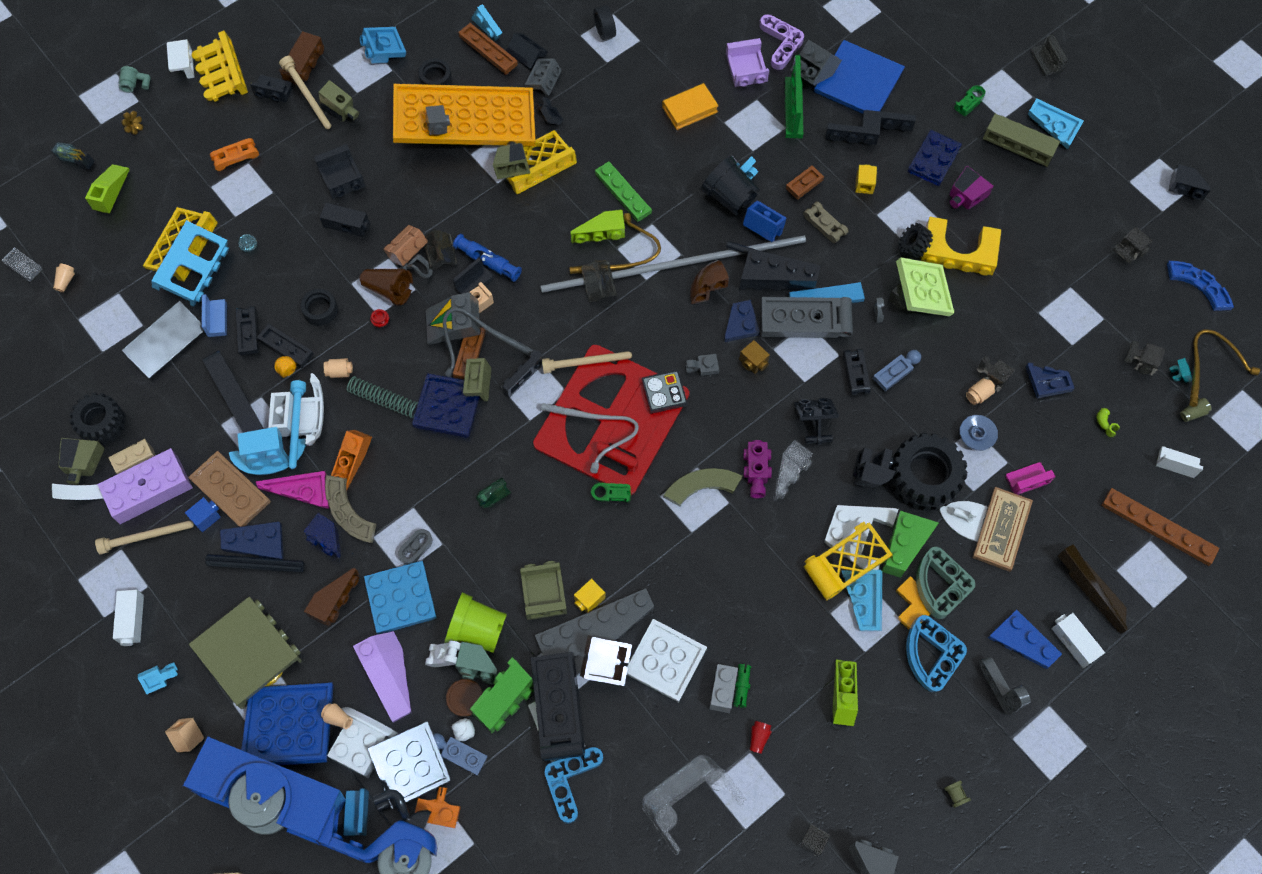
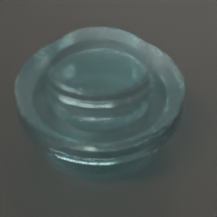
M244 234L240 237L238 245L242 251L250 252L256 248L257 240L250 234Z

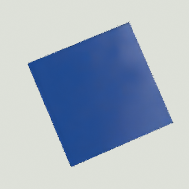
M843 40L835 53V56L842 60L833 76L816 85L814 92L862 114L864 110L881 111L905 66Z
M333 683L263 687L248 699L241 750L277 765L327 762L330 724L323 721L321 712L327 704H332Z

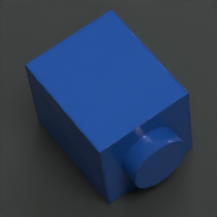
M204 497L185 512L201 532L205 531L221 517L216 512L219 510L212 500L208 503Z

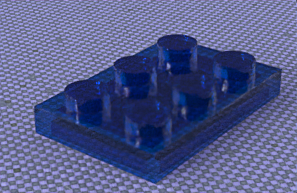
M930 130L911 163L908 172L940 186L962 143Z

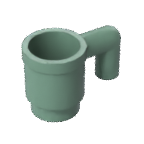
M123 66L120 70L119 89L127 93L133 92L137 79L143 80L141 87L148 90L151 77L149 74L139 73L133 67Z

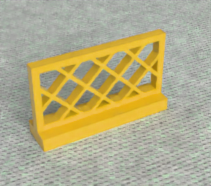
M553 130L536 139L535 146H523L528 165H535L530 168V173L506 179L512 185L513 191L519 194L576 164L575 150L572 147L569 148L557 132ZM553 137L556 139L555 143H547ZM536 146L541 147L540 151H533L532 149ZM545 147L553 148L552 153L544 152ZM557 149H564V151L556 153ZM530 155L538 156L537 161L529 160ZM542 157H550L545 161H541Z
M177 207L143 265L144 268L157 272L164 260L163 256L168 253L172 246L171 241L176 239L181 231L180 226H183L186 220L191 222L199 218L195 225L210 232H213L218 222L210 212L204 211L202 214ZM180 214L186 215L185 219L177 221ZM177 228L178 233L169 236V233ZM196 236L188 251L199 256L208 239ZM168 243L169 248L161 251L160 249L162 245ZM160 258V263L151 265L155 259ZM182 265L178 266L173 276L180 281H185L191 269Z

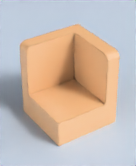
M193 718L179 719L165 731L176 752H189L204 739Z

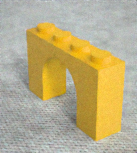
M929 217L926 228L932 232L933 242L929 243L931 247H927L928 251L926 253L923 252L921 261L940 264L947 269L954 268L964 272L993 275L997 267L1001 229L983 226L979 234L977 250L970 254H961L953 251L946 243L947 219Z

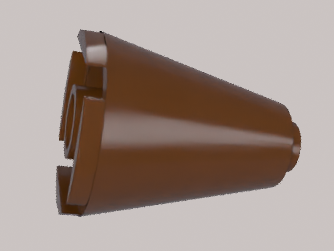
M365 269L359 278L363 287L394 305H403L408 300L412 291L409 289L410 284H413L412 274L405 269Z

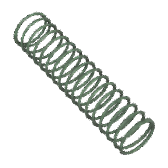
M355 376L350 379L347 385L348 392L354 393L359 397L362 396L366 400L370 399L371 402L374 401L378 405L398 411L402 415L405 414L410 418H414L418 412L419 402L416 403L414 401L412 403V399L408 401V398L404 400V396L400 398V395L396 396V393L392 395V391L388 393V390L384 392V388L380 390V386L376 389V385L373 386L368 381L365 383L364 380L361 381L360 378L357 379ZM355 379L354 385L351 389L352 382ZM358 380H360V381H359V385H358V387H357L356 390H355V386H356ZM363 382V386H362L361 390L359 391L360 385H361V383ZM371 385V389H370L369 393L367 394L368 388H369V386ZM416 404H418L417 411H416V413L412 416V412H413V410H414Z

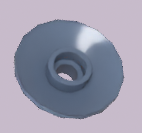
M973 415L967 417L962 422L960 437L967 447L983 451L995 444L998 438V430L989 418L983 415ZM974 433H978L980 437H976Z

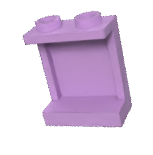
M760 38L727 43L726 57L735 87L768 82L769 69H766Z

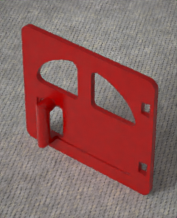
M592 345L584 357L613 354L614 352L599 345ZM628 359L618 360L616 365L611 362L579 365L555 405L591 414L626 416L634 419L639 426L637 434L629 441L617 447L636 456V458L616 448L604 455L627 466L629 470L627 475H622L599 462L598 472L592 473L590 471L592 463L595 462L597 456L604 449L610 446L609 444L613 445L634 432V424L626 420L596 419L600 421L598 429L585 451L577 454L569 445L566 437L567 415L551 412L534 439V448L601 483L629 484L631 486V495H633L683 407L651 414L642 384V377L658 373ZM613 374L626 377V381L608 409L580 396L582 389L598 378ZM683 386L686 399H688L689 390Z

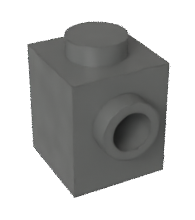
M444 106L426 107V122L429 135L447 133V126H450L449 115H445Z

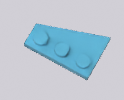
M1037 98L1028 112V115L1055 139L1059 140L1066 149L1069 148L1084 120Z

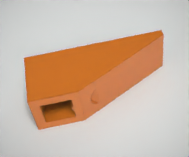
M357 430L346 431L331 474L334 477L347 479L346 490L359 469L372 439V436Z

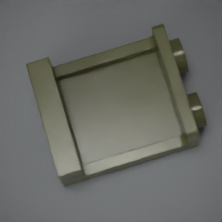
M548 561L544 565L528 564L520 569L527 620L567 614L560 563Z

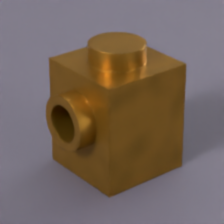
M753 340L740 352L739 360L748 371L751 370L756 374L759 370L763 371L769 365L770 354Z

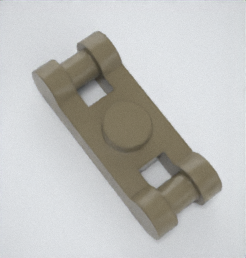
M817 201L812 204V208L806 209L803 212L804 217L832 243L838 242L841 236H845L849 232L845 225L840 224Z

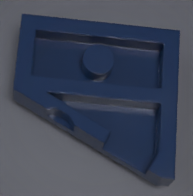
M1027 363L1025 366L1036 398L1072 392L1075 389L1068 371L1055 370L1047 366L1041 368L1033 366L1034 363Z

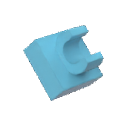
M752 156L740 167L750 179L758 173L757 169L752 167L756 162Z

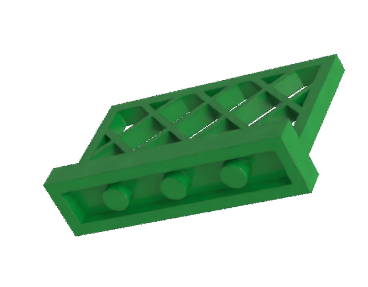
M795 55L791 77H785L784 80L785 138H803L800 55Z

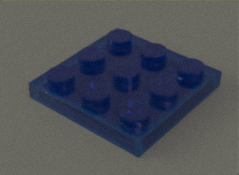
M427 373L412 425L416 428L469 438L480 396H465L463 394L464 380Z

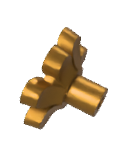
M132 111L130 114L128 112L123 114L124 119L121 123L124 126L125 132L129 133L131 131L132 134L136 135L138 133L137 130L143 129V126L139 124L142 118L140 116L136 117L137 112Z

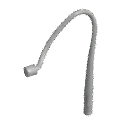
M542 403L541 407L542 411L588 419L626 420L634 424L635 430L631 435L604 449L597 456L595 462L591 465L590 471L592 473L598 472V462L607 452L632 439L639 429L638 423L626 416L591 414Z

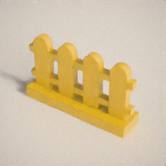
M225 31L218 33L220 40L214 39L213 43L204 47L198 46L197 50H194L191 55L195 61H201V63L196 65L195 69L199 74H205V76L200 78L199 82L203 87L210 88L203 94L208 101L214 100L216 102L219 100V97L228 93L231 95L235 94V90H238L242 95L248 93L232 40ZM217 54V56L206 60V58ZM219 67L222 68V69H219V70H217V71H215V72L210 73V71H212V70H214V69H217V68H219ZM224 80L226 81V82L221 83V84H219V85H217V86H214V84H216V83H219V82L224 81Z

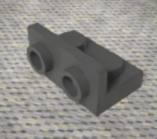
M554 58L537 59L525 83L526 88L541 89L545 96H549L562 71Z

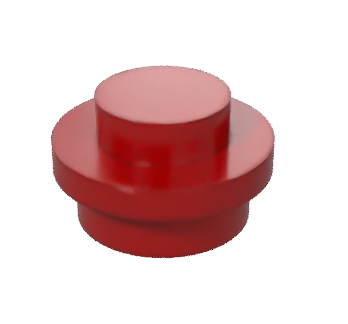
M382 309L375 310L370 317L371 323L376 327H384L389 322L388 313Z

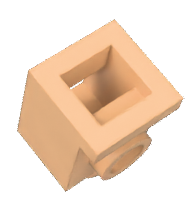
M482 282L470 291L479 301V313L494 303L491 292Z

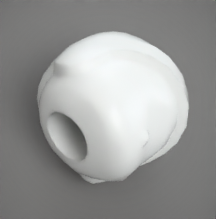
M461 719L451 726L455 739L458 741H467L475 735V729L470 719Z

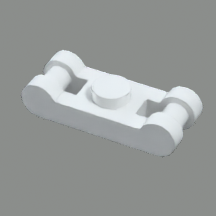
M449 641V643L438 645L430 644L429 658H426L425 665L430 667L455 665L457 661L456 654L460 650L461 643Z

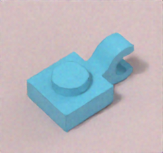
M174 662L166 665L162 670L157 665L139 673L138 680L146 694H149L167 686L166 680L177 676L176 670L178 668Z

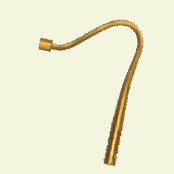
M1201 330L1194 338V372L1189 404L1192 407L1198 405L1200 384L1198 339L1200 335L1204 333L1216 335L1235 351L1250 374L1258 376L1260 373V368H1250L1240 351L1227 338L1213 330Z

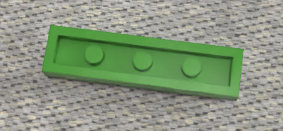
M610 162L595 170V175L637 222L652 213V209Z

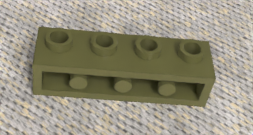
M996 113L983 137L984 140L1047 167L1060 143L1059 140L1051 136H1047Z

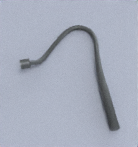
M449 309L443 317V330L451 356V367H448L445 372L447 377H452L455 357L446 323L449 314L455 311L465 313L486 331L510 346L515 347V349L529 356L532 351H535L492 329L465 309Z

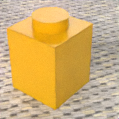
M859 165L856 174L855 193L873 194L876 186V166Z
M590 579L574 594V604L581 612L585 610L589 613L606 598V594L593 579Z

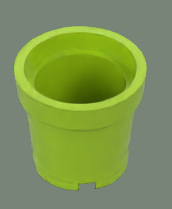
M462 592L444 643H449V641L466 642L481 645L485 651L494 653L507 614L472 600V596Z

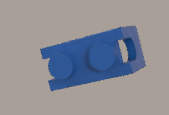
M757 200L747 208L743 225L766 240L773 242L776 235L780 236L782 234L787 218Z

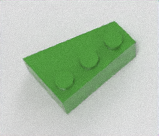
M900 511L895 520L888 546L893 556L884 561L882 572L901 578L939 523Z

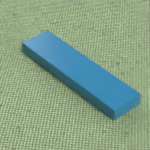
M861 282L789 292V297H849L852 299V303L863 302L865 299Z

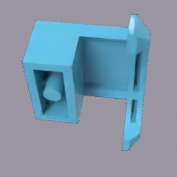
M278 427L237 434L239 451L229 452L233 464L248 474H273L289 467V456H287L283 449L282 434ZM305 438L298 439L297 460L305 449Z

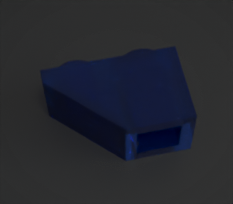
M317 513L303 531L307 536L306 540L315 547L317 544L323 548L322 551L328 556L332 557L334 555L339 558L341 550L338 529L332 521Z

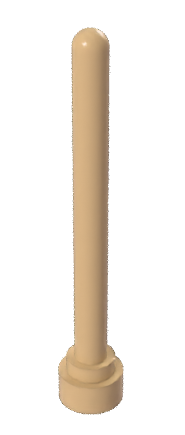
M286 56L279 61L282 69L290 73L326 129H330V122L295 70V62L292 57Z
M628 351L559 361L546 358L542 359L544 374L555 371L556 368L630 359L632 353Z
M189 520L112 540L103 537L96 539L95 545L100 555L108 553L109 550H112V547L190 529L194 526V523Z

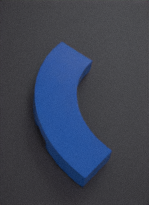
M1169 261L1167 263L1170 280L1184 281L1198 288L1210 301L1213 311L1232 310L1234 308L1225 287L1222 288L1215 280L1216 278L1209 272L1202 271L1193 267L1192 264L1185 262Z

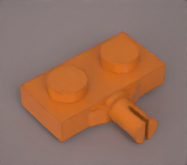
M438 787L436 799L425 800L418 798L415 813L421 810L432 811L428 823L456 828L461 807L450 805L444 801L447 788Z

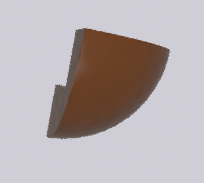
M720 260L706 265L694 278L690 290L691 304L709 300L710 291L728 287L729 276Z

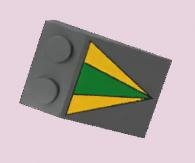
M468 292L453 295L426 309L427 344L446 342L443 330V317L449 309L462 308L479 319L478 299ZM457 311L449 314L446 324L450 341L480 335V325L468 315Z

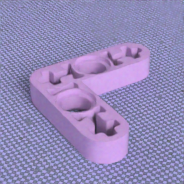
M763 15L760 19L761 30L783 41L771 59V66L776 70H781L785 68L803 44L804 34L799 29L772 15ZM780 28L785 29L786 32H785V33H779V32H778V29H780ZM789 47L792 51L785 52L783 48Z

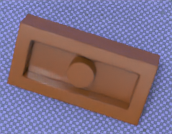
M810 166L786 185V189L798 200L821 183L824 176L816 168Z

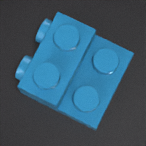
M396 27L363 28L362 35H360V44L365 46V57L370 59L371 63H388L389 58L405 57L406 50Z

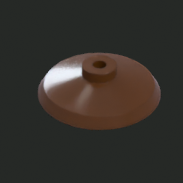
M469 679L456 681L450 686L446 694L448 708L458 716L472 715L470 708L483 694L482 689L475 681Z

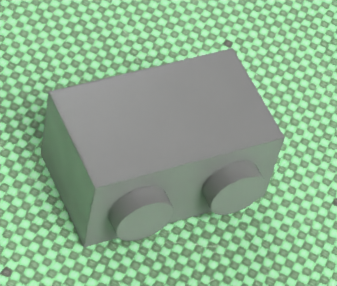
M721 664L717 665L710 710L730 713L738 668Z

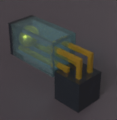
M56 142L50 150L58 159L75 162L82 169L89 170L95 162L88 153H83L70 144Z

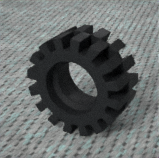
M920 223L911 224L910 228H906V232L903 231V237L899 238L900 242H898V245L903 253L913 259H917L919 256H923V252L926 253L928 251L927 247H931L929 243L933 242V234Z

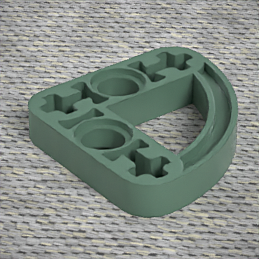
M932 547L919 563L916 584L921 601L933 617L944 619L973 591L975 580L939 547ZM929 565L951 585L936 600L928 586L927 572ZM946 567L953 568L955 575L948 574ZM966 582L968 586L963 587L962 584ZM948 593L956 594L958 600L952 601ZM945 603L947 606L941 612L938 611V608Z

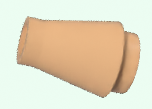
M59 264V267H56L54 290L59 292L65 291L75 275L73 267L66 264Z
M327 704L321 712V717L327 724L348 729L353 723V719L337 704Z

